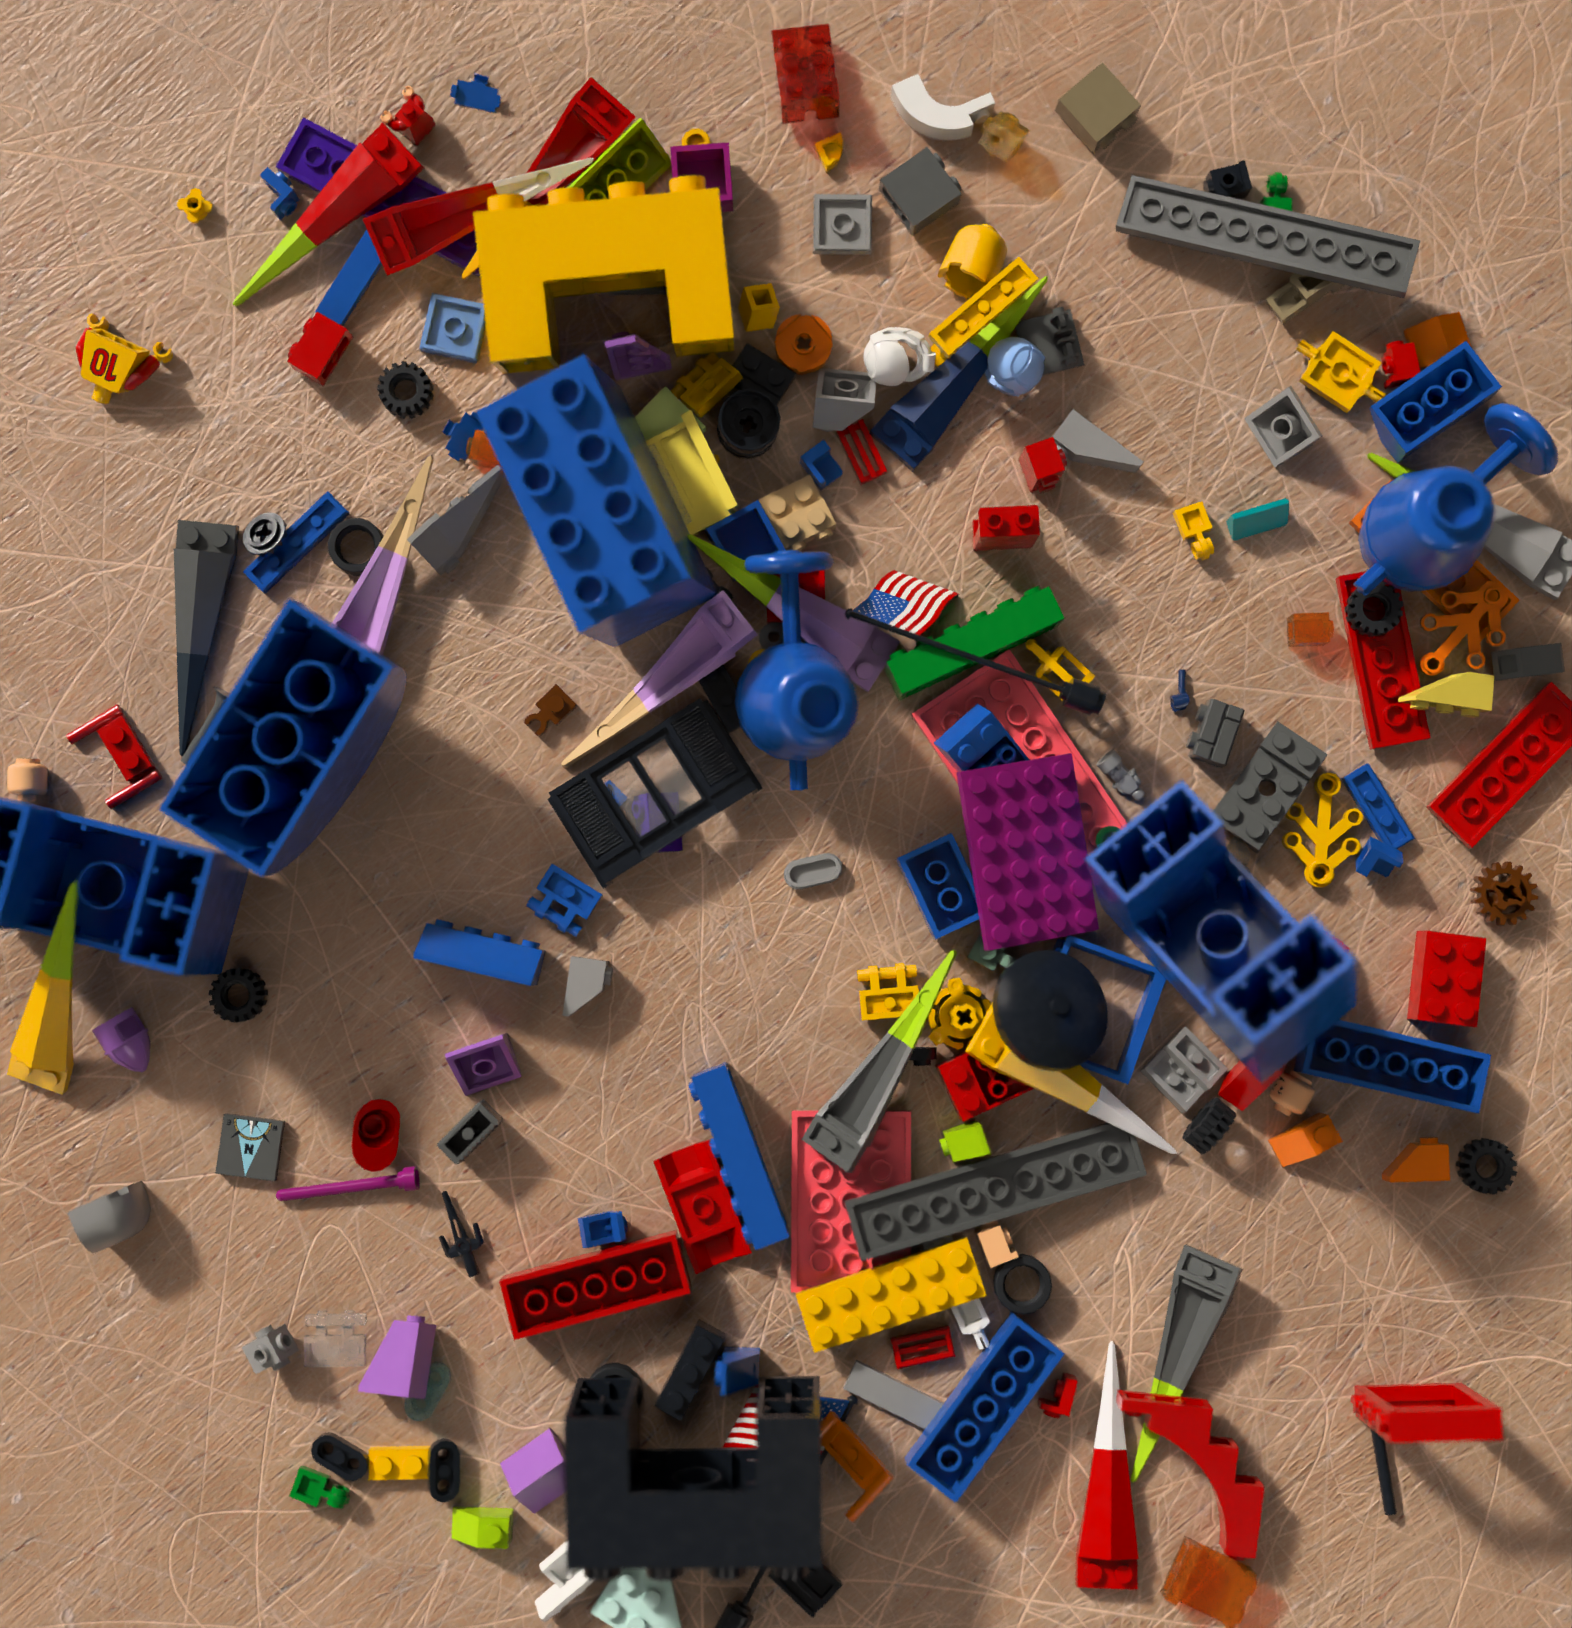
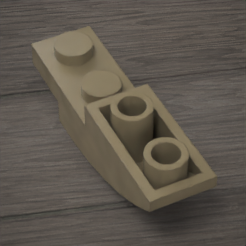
M1295 273L1289 277V283L1266 298V303L1284 325L1330 291L1334 294L1345 285Z

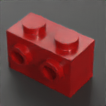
M316 312L315 316L309 318L303 327L304 334L299 342L291 346L287 362L293 370L324 387L353 336L347 328Z
M1053 437L1025 446L1019 458L1030 493L1039 490L1041 494L1056 488L1055 484L1060 481L1065 471V466H1067L1066 456L1062 449L1058 450Z

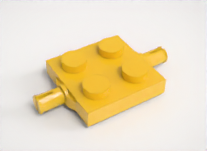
M1332 331L1324 344L1317 349L1304 341V339L1301 340L1295 349L1310 359L1307 369L1299 382L1344 412L1348 413L1355 402L1363 395L1374 402H1378L1385 396V393L1371 385L1374 374L1381 365V362L1336 332Z

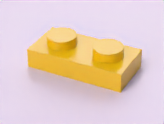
M430 1446L370 1447L369 1480L428 1479V1450Z

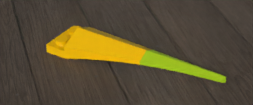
M77 881L73 882L68 890L13 1041L7 1072L9 1076L61 1095L68 1090L74 1066L72 977L78 896Z

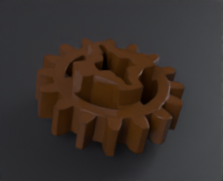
M1499 862L1491 863V869L1488 867L1481 869L1483 877L1475 876L1473 878L1478 883V887L1470 888L1471 892L1477 894V898L1472 899L1471 904L1480 905L1476 913H1486V922H1493L1496 919L1497 926H1504L1506 921L1509 925H1516L1517 918L1519 920L1527 919L1525 911L1535 910L1530 902L1531 900H1537L1538 896L1532 894L1531 890L1538 886L1537 884H1529L1528 880L1532 877L1531 873L1521 874L1523 866L1517 865L1512 869V862H1504L1502 866ZM1499 874H1506L1500 882L1492 880ZM1499 889H1505L1504 893L1509 899H1503L1504 894ZM1508 906L1516 908L1510 913H1502V911H1506Z

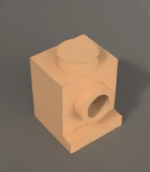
M997 1220L980 1225L981 1228L975 1230L990 1268L1018 1258L1017 1251L1014 1248L1009 1249L1008 1247L1013 1242L1007 1227L1001 1229Z

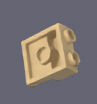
M811 475L758 499L786 551H801L807 547V542L815 538L817 541H822L833 535L832 530L836 529V522L824 498L821 497Z

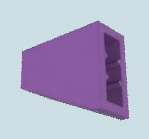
M407 1315L406 1321L394 1320L359 1384L358 1391L425 1399L436 1325L426 1324L425 1317Z

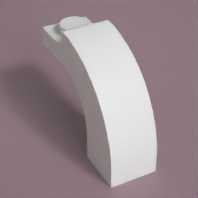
M919 74L892 85L890 97L901 118L918 133L938 140H958L971 136L973 122L980 124L988 120L991 114H993L995 106L991 92L958 106L940 104L929 96Z

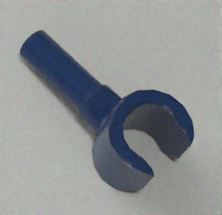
M1180 669L1178 674L1179 694L1170 696L1173 712L1185 710L1189 704V695L1186 693V670Z

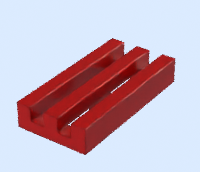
M863 419L855 424H851L842 431H836L860 485L887 473L885 464ZM859 429L879 469L877 471L874 470L856 433ZM848 434L851 435L869 473L864 476L846 439Z
M949 1325L890 1338L897 1369L956 1357ZM945 1334L944 1339H939L902 1348L898 1347V1344H903L907 1342L917 1341ZM946 1345L948 1348L946 1351L901 1360L900 1355Z

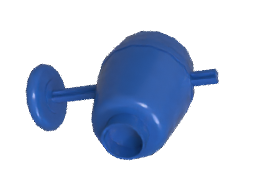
M1507 403L1493 405L1488 409L1484 422L1486 432L1497 450L1473 473L1469 470L1447 466L1402 474L1384 485L1367 506L1362 518L1358 540L1362 559L1369 569L1354 582L1353 585L1356 587L1357 592L1367 596L1381 582H1385L1386 585H1391L1395 589L1408 592L1445 587L1466 574L1481 554L1493 525L1495 507L1492 494L1486 484L1510 462L1519 469L1538 476L1549 474L1555 469L1559 460L1557 447L1544 426L1530 413L1515 405Z
M799 550L778 551L777 554L752 555L745 560V568L750 573L781 574L784 643L768 647L748 663L737 682L734 704L740 726L753 745L776 759L789 760L790 790L808 789L807 760L822 756L848 735L857 716L858 699L854 683L837 657L818 645L801 643L798 573L830 569L834 560L828 552L800 553Z

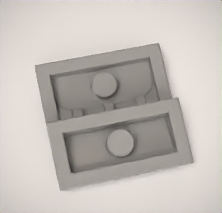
M1185 1026L1140 1071L1181 1113H1185L1205 1091L1211 1089L1228 1068Z

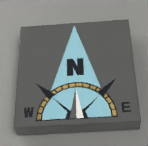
M225 1113L215 1174L276 1181L285 1121Z

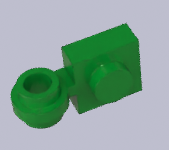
M1275 172L1274 175L1268 176L1266 188L1267 193H1272V197H1263L1261 200L1262 205L1292 211V198L1281 197V193H1286L1287 175H1282V172Z
M304 1465L299 1468L289 1495L291 1498L314 1507H318L322 1498L325 1497L328 1498L326 1503L337 1509H343L345 1504H349L351 1498L349 1488L339 1484H333L332 1489L326 1488L330 1476Z

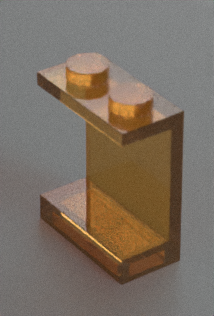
M1184 1536L1160 1592L1166 1601L1177 1605L1179 1601L1222 1621L1226 1628H1234L1235 1624H1240L1245 1613V1607L1243 1606L1247 1597L1252 1596L1255 1592L1257 1574L1250 1566L1233 1560L1221 1552Z

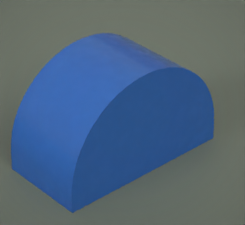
M288 599L158 810L260 877L270 876L281 871L294 861L323 831L345 803L373 761L391 728L402 702L407 679L405 670L302 602Z

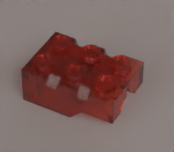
M829 24L771 30L782 124L804 122L807 111H815L816 119L818 120L839 118V90L835 74Z

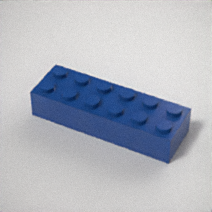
M1338 1020L1297 1054L1294 1071L1479 1114L1491 1055Z
M727 1062L693 1074L691 1077L692 1082L688 1085L694 1102L700 1100L703 1108L699 1116L704 1129H710L713 1135L709 1143L715 1159L721 1157L724 1166L721 1167L720 1173L725 1186H731L734 1195H731V1203L736 1216L741 1214L745 1223H742L741 1229L747 1245L753 1243L754 1249L758 1250L789 1238V1227Z
M1013 1312L1008 1315L989 1341V1346L983 1349L904 1457L908 1467L955 1503L1065 1354L1057 1345Z

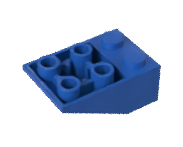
M978 703L934 742L936 747L958 772L1029 760L994 714Z

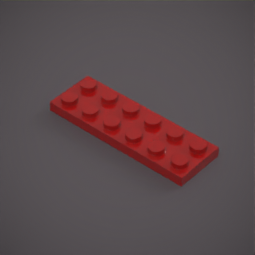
M1365 572L1336 577L1335 580L1369 749L1430 739L1425 710L1411 709L1410 704L1398 702L1399 697L1420 689L1404 606L1401 607L1403 615L1399 618L1400 622L1392 630L1374 637H1367L1366 634L1360 635L1357 629L1353 630L1350 627L1352 623L1350 621L1347 622L1346 617L1348 613L1345 612V607L1348 604L1346 603L1348 597L1356 590V587L1353 585L1354 582ZM1394 588L1393 591L1395 593L1399 592L1401 595L1398 597L1399 601H1403L1401 590ZM1370 597L1363 603V612L1368 619L1379 621L1385 615V607L1379 599Z
M1553 682L1547 683L1426 808L1468 849L1473 848L1572 746V701Z

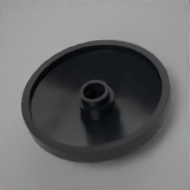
M1051 950L1028 953L1012 962L1003 971L995 986L993 1016L997 1030L1009 1050L1024 1063L1045 1071L1068 1070L1091 1058L1102 1044L1108 1024L1106 999L1094 975L1075 958Z

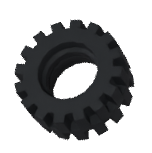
M1381 582L1367 596L1357 592V590L1353 591L1352 595L1348 597L1346 601L1348 604L1345 607V612L1348 613L1346 620L1352 623L1350 627L1353 630L1357 629L1360 635L1366 634L1367 637L1380 636L1392 630L1400 622L1399 618L1403 615L1401 607L1404 605L1403 601H1399L1398 597L1401 596L1399 592L1395 593L1393 591L1394 587L1391 585L1386 586L1385 582ZM1375 597L1384 604L1385 615L1381 620L1372 621L1365 616L1363 603L1367 598Z

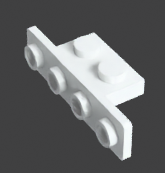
M566 1542L539 1564L542 1573L555 1583L535 1601L539 1617L543 1622H547L552 1616L558 1614L566 1604L577 1595H580L594 1581L584 1577L583 1569H567Z

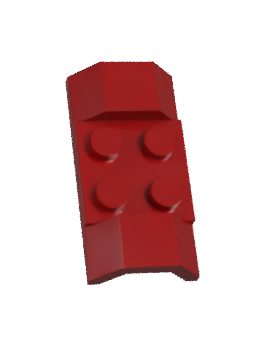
M710 1139L671 1152L653 1161L695 1275L724 1261L752 1253L742 1233L740 1218L736 1216L733 1209L729 1189L723 1182L720 1173L721 1168L712 1152L709 1143Z

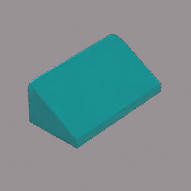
M1285 498L1232 514L1226 521L1231 539L1236 541L1287 525L1289 500Z

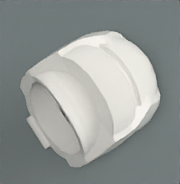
M888 327L870 336V341L864 350L863 359L867 373L873 381L886 386H898L903 381H916L928 372H933L936 353L931 351L930 345L921 333L909 328ZM899 342L907 343L916 351L917 365L913 371H909V359Z

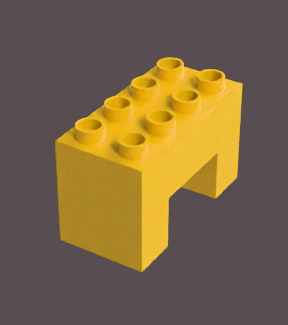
M690 175L670 179V193L647 195L645 193V183L630 181L609 185V199L588 201L585 199L584 189L551 190L548 192L549 205L540 206L524 205V196L521 194H500L488 197V211L473 212L490 362L503 374L557 369L561 367L554 298L667 286L672 339L677 357L734 351V334L719 188L706 189L704 176Z

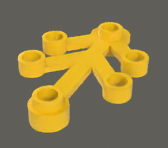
M1334 773L1321 774L1315 780V790L1319 794L1317 827L1304 813V808L1300 803L1294 802L1292 805L1299 810L1297 817H1293L1290 814V809L1285 815L1287 819L1295 821L1315 845L1313 856L1301 843L1302 838L1297 832H1288L1282 837L1283 846L1288 850H1293L1306 866L1304 870L1306 881L1311 886L1317 888L1329 885L1334 879V868L1347 857L1357 854L1361 848L1360 842L1356 838H1346L1341 842L1340 849L1327 858L1328 846L1352 826L1359 825L1363 820L1362 812L1359 809L1352 808L1346 810L1343 818L1330 828L1332 796L1337 794L1341 788V781ZM1323 780H1327L1330 783L1328 791L1324 790L1321 786ZM1350 812H1354L1357 815L1355 823L1350 822L1348 819ZM1290 835L1296 838L1294 846H1290L1287 842V838ZM1348 841L1353 842L1355 845L1353 852H1349L1346 849ZM1317 867L1323 870V876L1320 879L1314 875V870Z

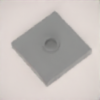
M814 194L813 254L871 255L872 195Z

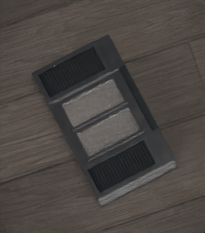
M699 698L600 762L549 792L551 797L547 800L604 889L612 884V880L748 794L752 793L754 795L759 792L763 787L708 700L706 699L702 702Z

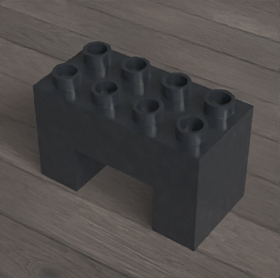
M820 1376L759 1377L756 1409V1448L640 1449L638 1378H578L564 1417L567 1569H583L585 1578L594 1581H606L618 1577L621 1574V1569H646V1575L651 1579L672 1580L682 1576L684 1568H709V1575L720 1580H733L743 1577L746 1574V1568H772V1574L775 1577L792 1580L807 1576L809 1568L822 1567Z

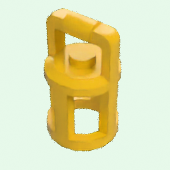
M1029 639L1026 642V648L1040 658L1038 661L1041 663V666L1036 670L1035 677L1051 682L1043 674L1048 675L1051 671H1054L1064 682H1070L1074 677L1059 664L1063 659L1061 656L1063 654L1085 675L1081 681L1090 683L1094 679L1095 675L1064 646L1057 647L1051 653L1049 650L1046 652L1034 639ZM1048 688L1059 698L1060 692Z

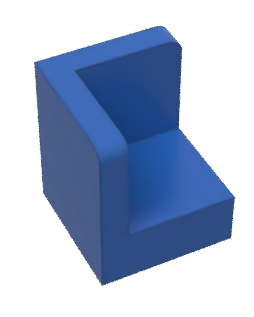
M822 440L800 456V464L808 475H811L820 491L843 475V470L831 456V448L825 440Z
M1370 836L1355 860L1356 872L1367 877L1372 870L1384 877H1388L1395 866L1401 868L1403 865V853Z

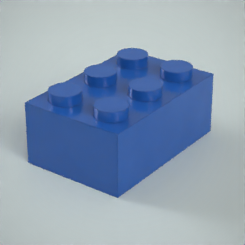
M952 833L896 859L933 940L979 919L973 876Z

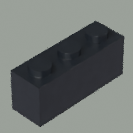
M698 1319L663 1385L654 1407L680 1421L682 1420L724 1341V1332Z

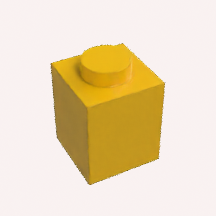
M772 283L745 286L738 306L745 331L774 328L780 306Z

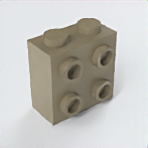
M1102 62L1058 100L1055 111L1089 150L1094 153L1100 147L1106 149L1116 139L1115 134L1122 128L1127 131L1136 123L1141 105Z

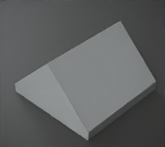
M1292 386L1286 388L1244 418L1274 467L1281 465L1311 447L1322 437V434Z

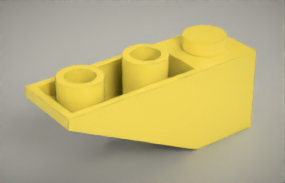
M1473 672L1453 674L1399 697L1398 702L1408 703L1411 709L1428 710L1429 707H1435V712L1452 714L1455 710L1461 711L1460 716L1479 717L1480 712L1492 711L1494 676Z

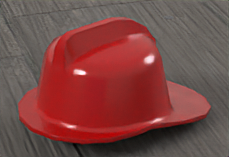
M371 1100L365 1103L354 1117L352 1123V1155L361 1168L376 1172L390 1166L396 1158L399 1142L400 1114L397 1107L388 1100Z

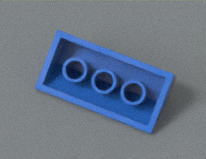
M1465 341L1370 406L1369 409L1380 441L1395 461L1399 463L1489 401L1502 386L1468 342Z
M436 919L435 924L426 923L413 955L414 959L534 986L538 985L546 950L539 949L540 943L523 939L520 945L510 942L511 936L494 933L493 938L481 935L482 929L465 926L464 931L453 929L452 922Z

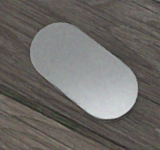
M831 853L794 860L786 866L784 879L793 889H805L831 883L841 875L842 863L836 855Z

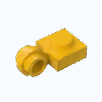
M1201 501L1175 510L1173 516L1182 539L1195 538V542L1191 543V550L1195 559H1209L1210 555L1214 554V547L1209 537L1204 538L1203 533L1211 531L1213 527L1203 502Z

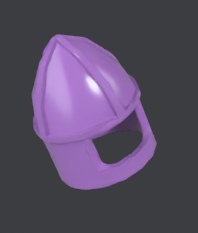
M133 1007L92 1030L105 1051V1056L107 1055L114 1063L137 1072H144L147 1069L150 1060L151 1042L147 1032L148 1029H145Z

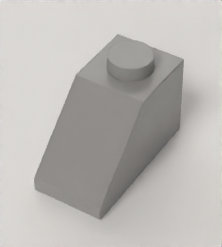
M571 956L562 1016L573 1015L605 991V985H611L613 968L608 967L609 961Z

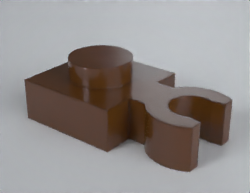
M555 684L535 704L541 711L538 714L527 716L524 723L529 726L531 722L539 721L541 726L535 734L538 737L542 736L546 732L547 724L550 721L558 726L577 707V704Z

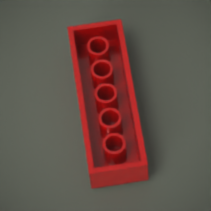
M677 1230L504 1275L499 1280L514 1340L687 1295L692 1290Z

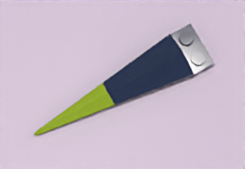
M1048 276L1043 277L949 359L944 361L891 406L887 413L870 430V434L912 472L933 450L989 367L987 359L990 349L998 341L1011 335L1046 284Z

